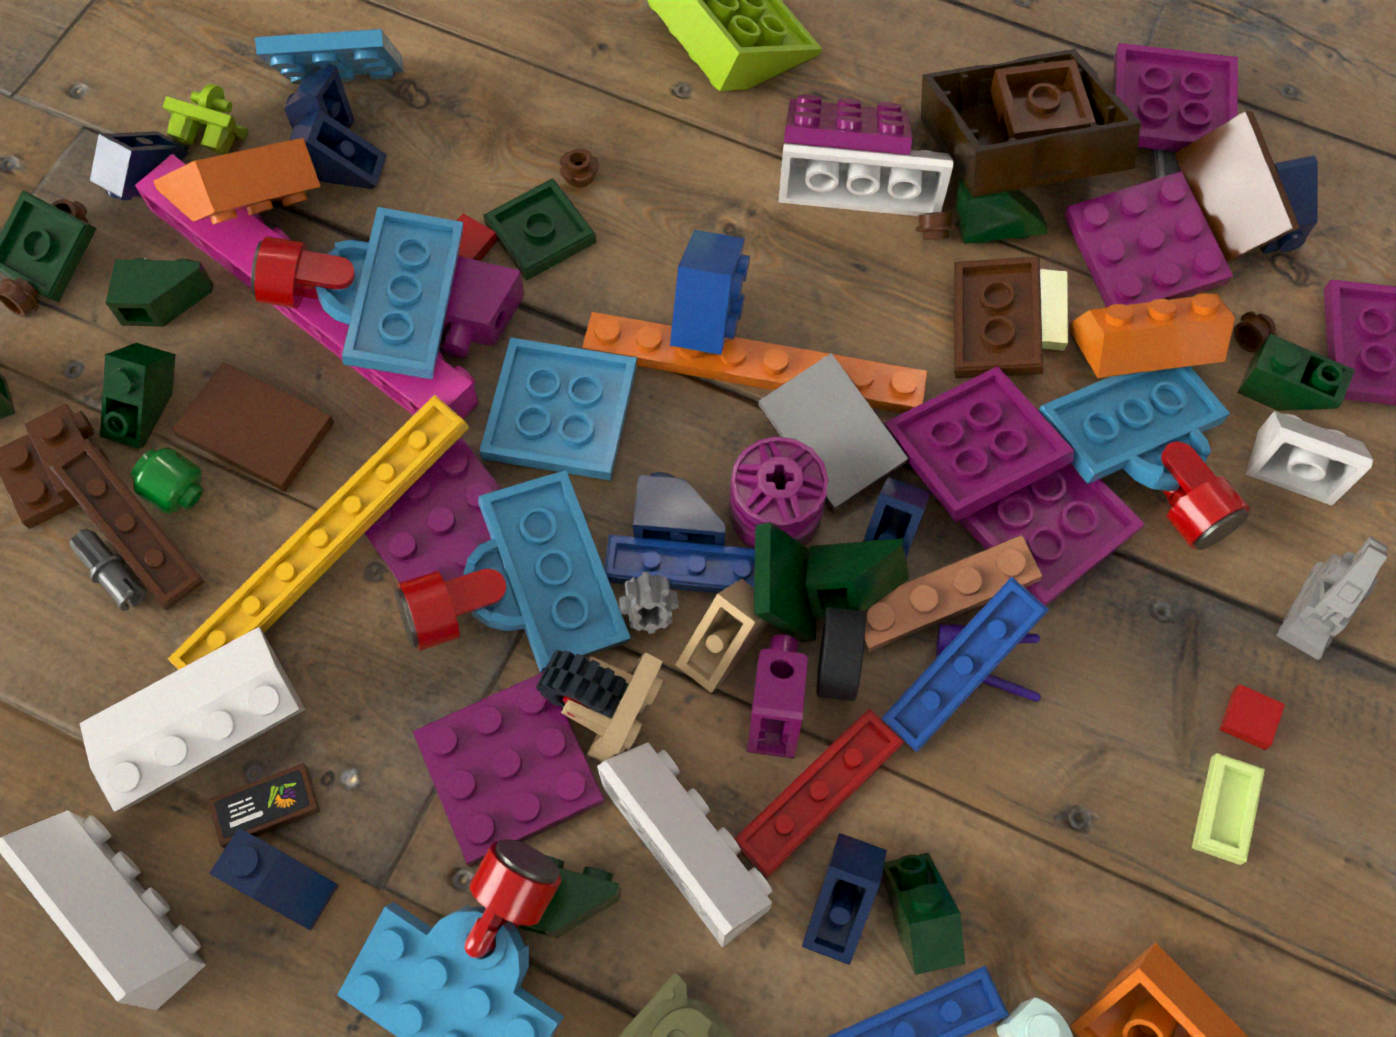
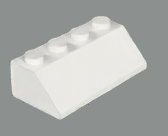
M784 143L778 203L910 216L941 212L953 169V160L948 153H938L929 150H911L910 155Z
M258 627L80 723V728L90 769L113 811L116 812L132 807L306 709L263 631Z
M647 742L609 758L597 766L604 791L722 948L770 910L772 902L768 895L773 892L770 885L755 867L747 871L736 856L741 852L737 842L724 827L716 831L706 818V815L710 813L706 802L694 788L686 792L676 779L680 771L665 750L656 753Z
M67 810L2 836L0 838V854L117 1002L157 1010L206 966L196 953L201 948L199 941L185 926L180 924L176 928L165 915L171 910L168 903L153 888L150 887L146 891L135 879L141 873L137 865L124 852L119 851L117 854L113 852L106 843L111 838L109 831L94 816L90 815L87 819H84Z

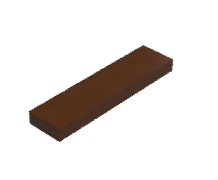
M86 439L48 466L164 609L168 610L205 582L89 439Z

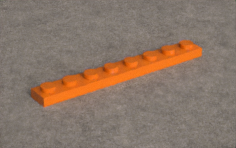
M591 312L582 349L635 357L637 358V366L769 390H776L829 355V353L735 337L734 340L726 339L721 355L670 346L672 330L670 325ZM832 354L871 408L904 413L923 403L928 371Z

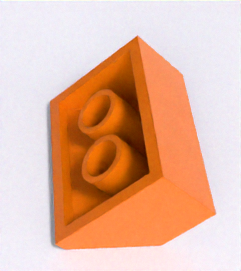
M304 138L195 160L154 180L156 189L190 220L195 222L210 218L212 225L238 218L236 211L247 209L248 215L252 216L274 209L271 202L281 200L283 207L307 201L306 192L321 187Z
M1201 293L1193 297L1171 300L1155 299L1151 302L1131 305L1114 304L1107 308L1088 310L1070 322L1069 331L1097 378L1225 362L1235 316L1218 294Z
M1156 942L1126 966L1069 1026L1078 1037H1248Z

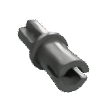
M82 529L70 539V547L91 571L89 578L94 583H100L122 611L129 609L126 601L133 608L145 598L146 590L127 571L124 566L125 560L121 555H114L94 531Z

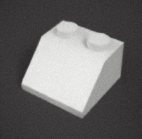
M1274 411L1257 432L1245 475L1332 506L1372 467L1373 458L1362 441L1347 437L1338 430L1325 429L1307 423L1295 415Z

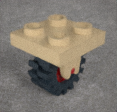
M556 650L546 666L536 689L541 692L540 694L544 698L550 699L549 702L555 706L563 707L562 714L597 733L586 756L602 763L614 755L623 753L625 748L629 750L634 743L642 726V723L635 718L638 713L643 711L646 704L649 706L652 704L662 685L663 679L656 675L663 661L645 652L625 672L594 657L586 660L585 656L578 653L575 656L570 651L564 650L562 652Z

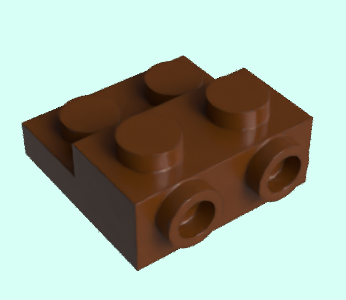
M1075 59L1019 67L1012 66L995 70L990 93L999 123L1005 122L1009 138L1020 140L1088 128L1090 124L1096 123Z
M67 404L25 423L27 435L0 447V477L21 522L28 529L79 504L48 467L86 439L90 440L89 437L95 434L86 415L82 411L74 413ZM98 444L95 445L96 449L112 467L103 449Z

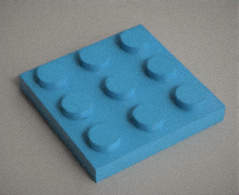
M382 29L255 37L257 55L286 79H291L292 84L300 85L305 78L329 64L337 67L342 82L353 81L354 75L369 74L371 79H390L394 77L393 72H404L402 55Z
M510 338L479 451L483 460L555 472L566 470L568 474L611 481L636 375L637 358Z

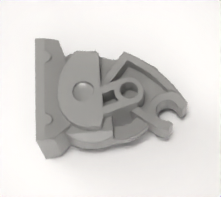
M1370 536L1356 554L1346 552L1341 557L1332 554L1324 563L1322 561L1315 563L1276 636L1317 660L1322 658L1326 648L1332 642V637H1335L1346 627L1360 604L1368 598L1378 581L1376 575L1388 557V554L1385 553L1388 545Z

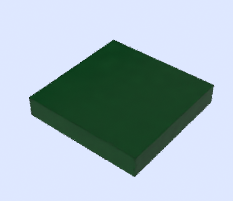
M553 178L483 215L486 226L496 232L498 242L518 270H520L526 281L597 243L594 231Z
M23 190L0 233V272L14 280L17 278L24 279L38 293L59 302L97 228Z
M771 522L756 525L754 614L800 642L816 640V618L813 617L806 588L809 549Z

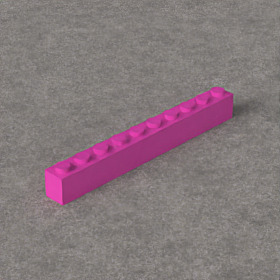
M171 154L135 185L151 212L251 289L252 264L258 243L266 236L290 240L289 237L277 227L271 230L264 224L259 214L249 216L247 209L236 211L238 218L212 225L210 218L195 222L190 220L162 195L154 184V180L186 165ZM303 297L298 309L272 305L342 360L349 325L335 320L324 311L319 299ZM438 352L433 379L350 366L412 415L434 395L441 399L462 419L479 404L474 389L476 383L473 377L461 366L457 365L453 368L446 363L440 352Z

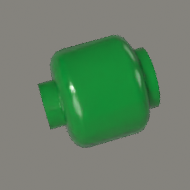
M169 447L158 451L154 449L148 450L137 461L130 474L131 478L134 479V493L165 514H172L182 507L190 510L199 501L204 492V489L199 486L202 479L201 468Z

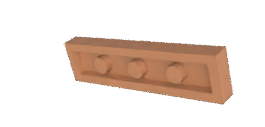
M1018 536L902 584L865 611V645L868 651H873L988 603L1011 577L1015 578L1024 587L1040 582L1043 576L1023 536Z

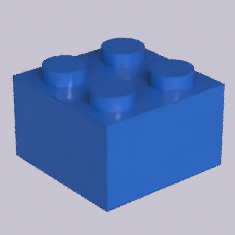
M700 230L693 231L678 266L670 346L721 355L726 339L734 340L738 320H741L745 295L741 294L743 281L746 282L750 264V256L743 255L745 238Z

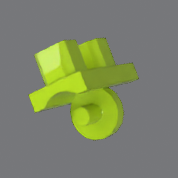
M210 83L201 92L193 91L191 101L198 104V106L166 96L162 108L172 114L167 135L174 140L187 145H193L200 127L206 129L201 145L207 150L220 155L228 154L234 138L245 141L248 129L236 125L235 119L231 115L222 113V111L230 113L233 108L232 102L225 100L222 87Z

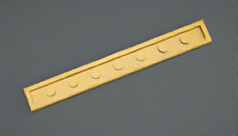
M434 395L235 591L168 660L179 670L258 627L265 633L469 429L467 423Z

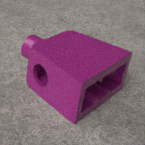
M458 256L442 335H446L442 349L447 354L457 358H464L468 353L471 342L488 346L496 344L525 294L520 270Z
M773 636L770 639L769 649L759 651L747 745L748 753L793 759L795 757L803 717L808 656L797 653L798 640L792 636Z

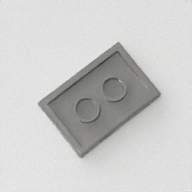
M832 353L759 400L760 408L781 437L796 439L806 444L822 459L829 478L826 501L833 511L908 461V457Z

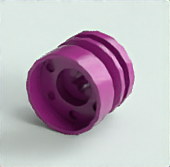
M776 436L756 441L744 449L735 461L730 482L729 517L734 532L745 545L755 549L756 525L768 522L773 523L804 546L811 542L820 528L829 480L824 462L811 447L796 439ZM775 484L781 485L782 490H777Z

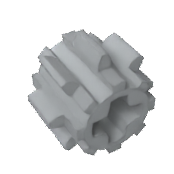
M642 572V576L638 578L633 576L629 581L625 582L626 595L619 598L620 613L628 614L630 628H634L637 631L641 629L647 630L650 634L656 633L655 630L661 627L665 629L669 624L673 623L672 610L679 608L677 592L670 591L667 577H663L660 574L654 576L650 575L649 572Z

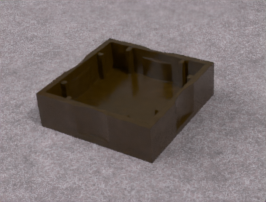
M1076 49L1023 57L999 64L976 65L922 75L921 120L943 153L950 155L953 160V168L973 198L1135 169L1141 122L1116 94L1109 91L1100 82L1095 70ZM1075 59L1096 123L1090 124L1088 128L1020 140L1009 138L1005 122L999 123L990 93L995 70L1012 66L1019 67Z

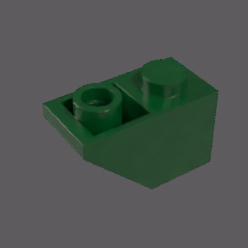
M958 178L956 223L965 244H984L992 240L1008 238L1026 239L1034 235L1047 234L1048 227L1037 204L1019 189L973 198L961 178Z
M135 258L134 260L115 259L106 304L122 326L164 327L210 294L214 284L200 261L185 258L175 261L151 260L148 258Z
M1270 334L1251 359L1237 393L1277 411L1338 409L1343 402L1355 370Z
M137 342L105 354L100 437L138 449L145 446L172 396L176 354Z
M903 538L814 545L809 548L806 588L814 618L825 617L826 608L828 607L865 612L909 579Z
M929 852L919 855H906L897 860L884 862L882 874L899 939L914 974L918 975L965 964L961 913Z
M547 856L557 866L561 876V883L540 922L531 926L520 925L518 929L557 939L617 903L621 895L619 883L612 882L613 874L593 867H584L582 874L563 869L564 861Z

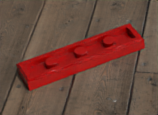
M869 708L734 838L741 849L740 853L767 880L902 747L904 741Z

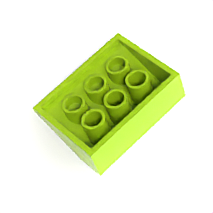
M647 0L650 8L660 16L668 26L670 33L679 40L689 53L690 58L699 65L709 78L710 83L718 91L750 89L818 56L822 51L821 46L782 0Z

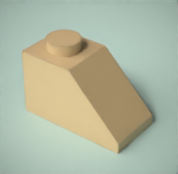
M740 579L716 595L675 664L710 693H713L756 643L768 622L754 614V588Z

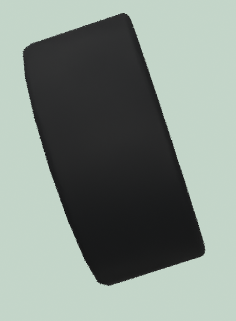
M826 608L817 675L818 697L849 701L856 700L865 642L866 616L864 611Z

